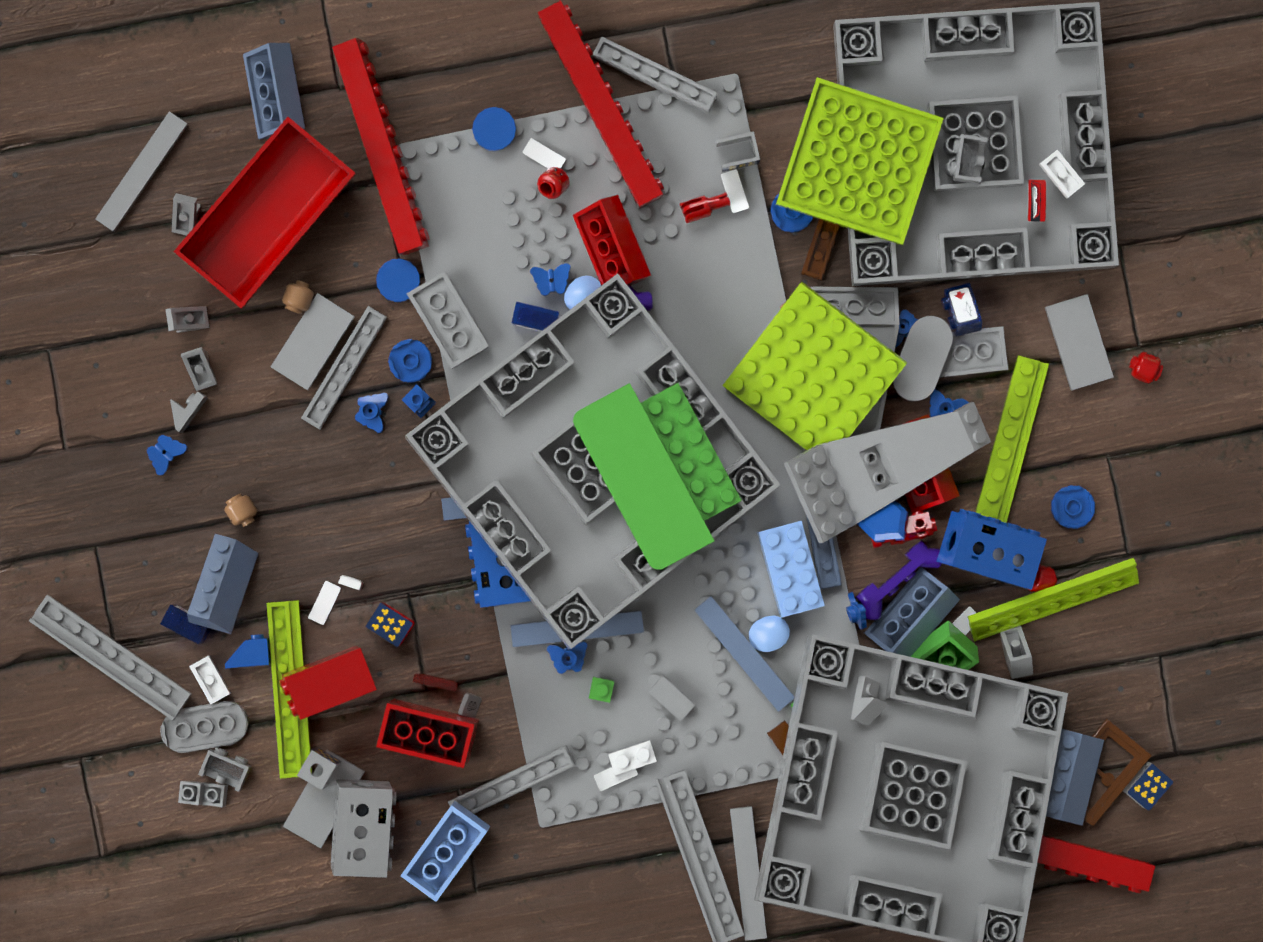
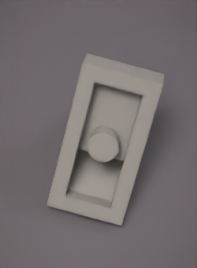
M175 194L173 198L172 232L187 236L195 227L200 211V204H197V198Z
M206 306L166 309L169 331L180 333L209 328Z
M202 347L181 354L196 391L217 384L216 377L209 363L208 353Z
M198 391L196 394L192 393L185 403L187 404L186 408L175 400H170L175 430L180 433L185 431L208 399L207 396Z
M866 676L858 677L851 720L869 726L888 706V703L877 699L880 682Z

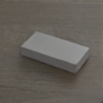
M664 676L648 691L679 721L695 706Z

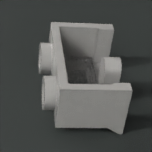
M961 134L959 140L955 139L953 153H957L956 161H952L950 166V175H953V181L976 185L981 183V168L985 159L983 156L984 147L988 138Z
M216 747L215 750H208L198 775L209 776L216 779L217 783L228 784L235 787L236 791H241L251 768V765L247 764L248 760L237 755L235 759L227 756L228 751Z

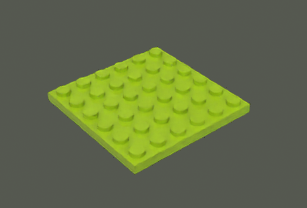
M817 77L776 205L903 245L944 118Z
M801 282L722 386L805 450H809L818 444L850 437L908 362Z

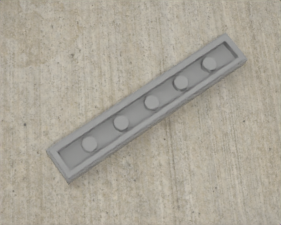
M601 37L593 52L592 58L709 114L718 97L717 92L604 37Z
M170 111L168 112L96 217L97 221L113 232L116 231L187 128L188 124Z
M369 306L366 308L301 419L321 430L385 323L386 316Z
M566 745L451 799L448 803L451 806L455 800L474 814L576 766Z
M752 806L730 808L745 941L767 938L763 902L754 901L759 877V864Z

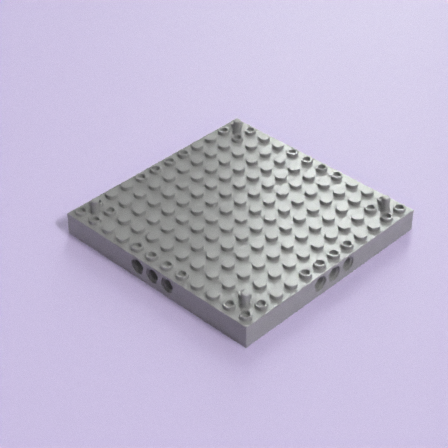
M1099 2L835 20L833 29L837 84L944 118L904 244L899 245L848 228L852 286L1108 269L1119 266ZM961 134L988 138L984 147L983 156L985 159L980 175L982 181L979 185L953 181V175H950L951 162L956 161L957 154L953 153L955 139L959 140ZM964 144L959 173L961 176L970 177L974 145ZM1056 150L1061 153L1085 183L1067 199L1039 165ZM1028 180H1046L1045 222L1028 221Z
M616 274L405 435L409 444L568 649L575 647L692 555L690 554L660 570L654 569L648 564L574 426L573 417L577 411L628 383L631 384L640 403L679 383L742 500L704 521L713 538L780 486L774 475L619 274Z
M814 634L807 636L754 901L940 942H1023L1068 693ZM859 676H866L880 682L877 699L888 703V706L869 726L851 720Z

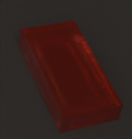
M422 673L414 674L413 678L415 683L451 691H457L459 684L457 681Z

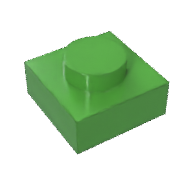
M593 676L589 699L610 703L614 681Z

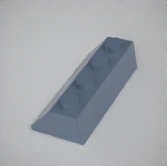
M267 43L244 53L243 59L258 139L270 138L287 117L292 119L302 129H305L290 43Z
M215 534L187 613L188 621L232 634L258 553L236 539Z
M921 567L916 572V575L909 580L884 609L881 618L875 620L864 634L884 651L911 657L960 599L947 586Z
M1065 729L1061 730L1046 812L1047 817L1083 825L1104 743L1103 739Z

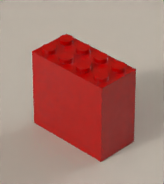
M357 646L281 675L283 679L279 681L283 693L286 696H290L291 700L287 701L292 715L294 717L298 716L300 720L377 690L362 650Z
M393 699L386 705L376 747L465 768L470 759L479 719Z

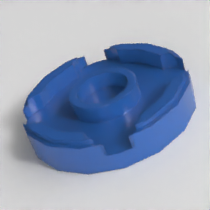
M491 107L484 109L477 115L473 122L472 130L479 146L488 151L496 152L511 145L515 138L516 125L509 112L502 108Z
M778 194L772 202L770 211L775 225L781 230L790 233L799 232L808 227L813 217L776 205Z
M392 259L384 263L376 277L380 293L386 299L393 302L409 300L410 298L407 293L420 286V275L416 267L404 259Z
M407 339L400 341L392 348L388 363L391 372L396 378L403 382L414 383L421 381L428 375L432 367V356L425 344L418 340Z
M1069 485L1061 488L1054 494L1051 501V513L1059 525L1065 528L1077 529L1085 526L1091 520L1095 513V502L1093 496L1086 489L1080 486Z

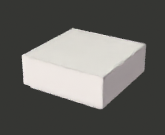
M342 575L338 583L361 590L364 582Z

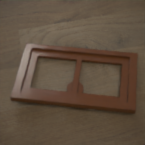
M1108 719L1103 722L1092 737L1105 740L1109 736L1134 756V758L1116 779L1111 773L1104 774L1097 768L1096 773L1101 776L1102 783L1110 787L1091 809L1087 806L1084 820L1092 826L1095 825L1152 756Z

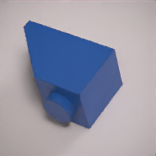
M264 634L251 635V639L245 640L225 663V668L270 665L269 638H264Z

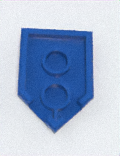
M895 500L860 521L857 525L876 543L895 539L896 541L905 540V522L907 521L908 512Z

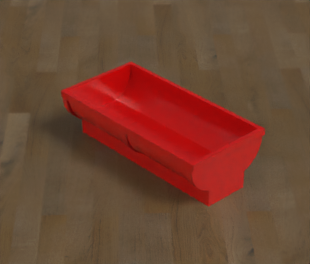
M287 117L173 252L243 309L340 192L355 177L356 173L292 119Z

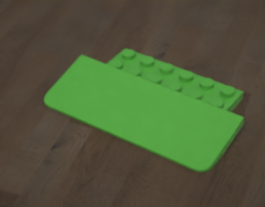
M628 383L575 413L573 417L574 426L648 564L652 568L657 570L663 569L714 542L704 521L742 500L679 383L641 403L631 384Z

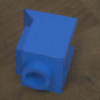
M417 384L402 399L420 418L436 404Z

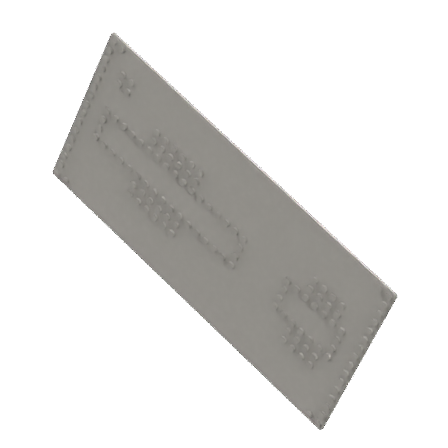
M737 74L697 81V83L718 93V97L709 114L660 90L613 99L614 102L619 101L624 111L621 116L624 121L628 120L634 130L631 135L635 141H640L644 149L641 154L645 160H650L654 171L651 173L655 179H660L665 189L662 191L663 197L640 209L585 105L515 119L516 134L513 142L507 148L496 152L488 151L479 146L474 138L472 129L399 144L403 155L401 158L402 164L406 166L409 173V186L415 191L416 199L414 201L423 216L421 223L429 234V247L419 250L425 281L427 282L445 271L489 345V348L451 369L441 352L450 400L454 399L540 333L539 331L515 326V324L543 331L570 310L564 301L565 292L558 294L555 291L550 292L547 296L541 295L530 273L531 268L539 267L546 271L549 269L554 271L562 264H570L569 278L566 280L567 287L576 278L586 275L592 276L599 281L573 214L600 199L618 195L651 273L650 277L631 285V287L637 292L649 291L652 294L653 308L647 312L780 483L779 487L713 538L714 542L694 552L618 612L642 611L644 633L583 639L582 641L587 642L588 646L580 672H575L572 669L567 670L563 674L557 672L554 661L551 660L550 654L547 651V646L558 645L565 649L566 645L563 642L513 647L510 625L546 621L532 601L494 606L526 764L566 745L576 766L531 787L540 827L543 828L662 803L655 780L684 769L694 796L779 778L783 755L767 732L784 720L789 726L792 713L790 704L794 699L778 712L694 610L711 596L748 641L749 631L756 621L767 616L774 615L780 617L757 534L760 531L802 521L816 572L806 513L784 466L785 462L807 450L722 386L779 312L780 306L786 301L758 165L736 169L749 205L748 209L733 213L731 206H726L712 211L709 217L687 224L679 205L682 202L703 195L710 198L723 194L726 191L721 174L729 171L722 172L721 166L727 163L754 158L750 140L716 147L715 144L718 139L750 132L739 76ZM531 138L566 158L561 169L567 173L570 184L569 188L556 199L544 197L537 186L538 178L548 168L523 153ZM836 536L833 537L842 586L820 590L824 602L823 607L781 617L786 621L790 629L789 638L781 648L771 652L756 650L794 697L807 636L814 634L859 645L855 623L852 624L846 611V607L851 605ZM593 676L614 681L610 703L589 699ZM662 676L666 677L695 705L681 721L648 692ZM650 740L657 762L636 768L637 776L600 791L594 775L612 767L608 754Z

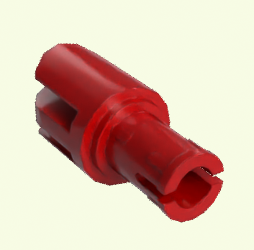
M727 192L710 198L703 195L680 203L679 205L686 223L709 217L712 211L730 206Z

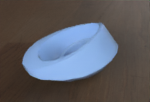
M588 275L576 278L568 285L565 291L564 301L566 306L572 309L601 287L600 281Z
M767 616L756 621L751 626L749 641L756 650L771 652L781 648L787 642L790 629L786 621L781 617Z

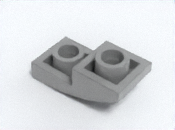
M180 781L178 803L226 807L228 785Z

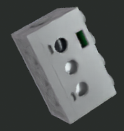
M336 779L331 852L333 876L387 878V871L392 869V858H390L389 849H393V836H391L390 827H394L395 814H393L392 805H396V792H394V788L391 787L389 781Z

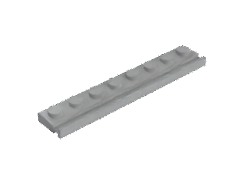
M46 595L33 617L29 620V622L171 720H175L177 714L192 695L185 688L50 595Z
M685 769L656 779L655 783L712 941L728 942L744 936Z

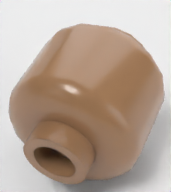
M297 280L296 284L289 283L282 298L283 304L286 305L285 309L298 314H302L303 311L309 309L314 292L308 288V283Z
M240 493L226 501L225 513L234 526L242 524L243 527H246L255 521L253 517L257 514V509L249 496H242Z

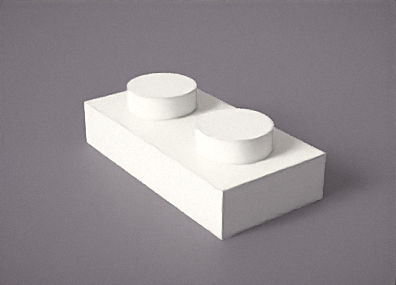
M1058 150L1039 164L1066 199L1085 185Z
M210 655L189 666L210 704L231 694Z
M650 740L608 754L615 775L657 762Z

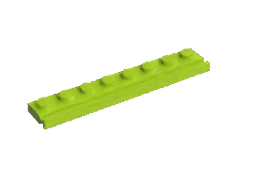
M1017 356L976 513L1007 523L1047 374L1048 363Z
M1134 558L967 616L971 636L975 642L1139 584L1137 564Z
M299 600L267 603L279 774L281 779L298 777V772L310 754L308 717L300 720L298 716L294 717L287 703V701L291 700L290 696H286L283 693L279 683L283 679L282 674L304 666Z

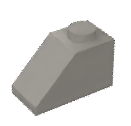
M1021 625L1000 632L1005 660L1011 678L1032 675V656Z

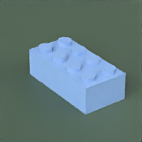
M802 521L757 532L779 616L786 617L823 607L824 602Z
M454 800L404 869L401 877L431 899L437 901L487 833L490 826Z

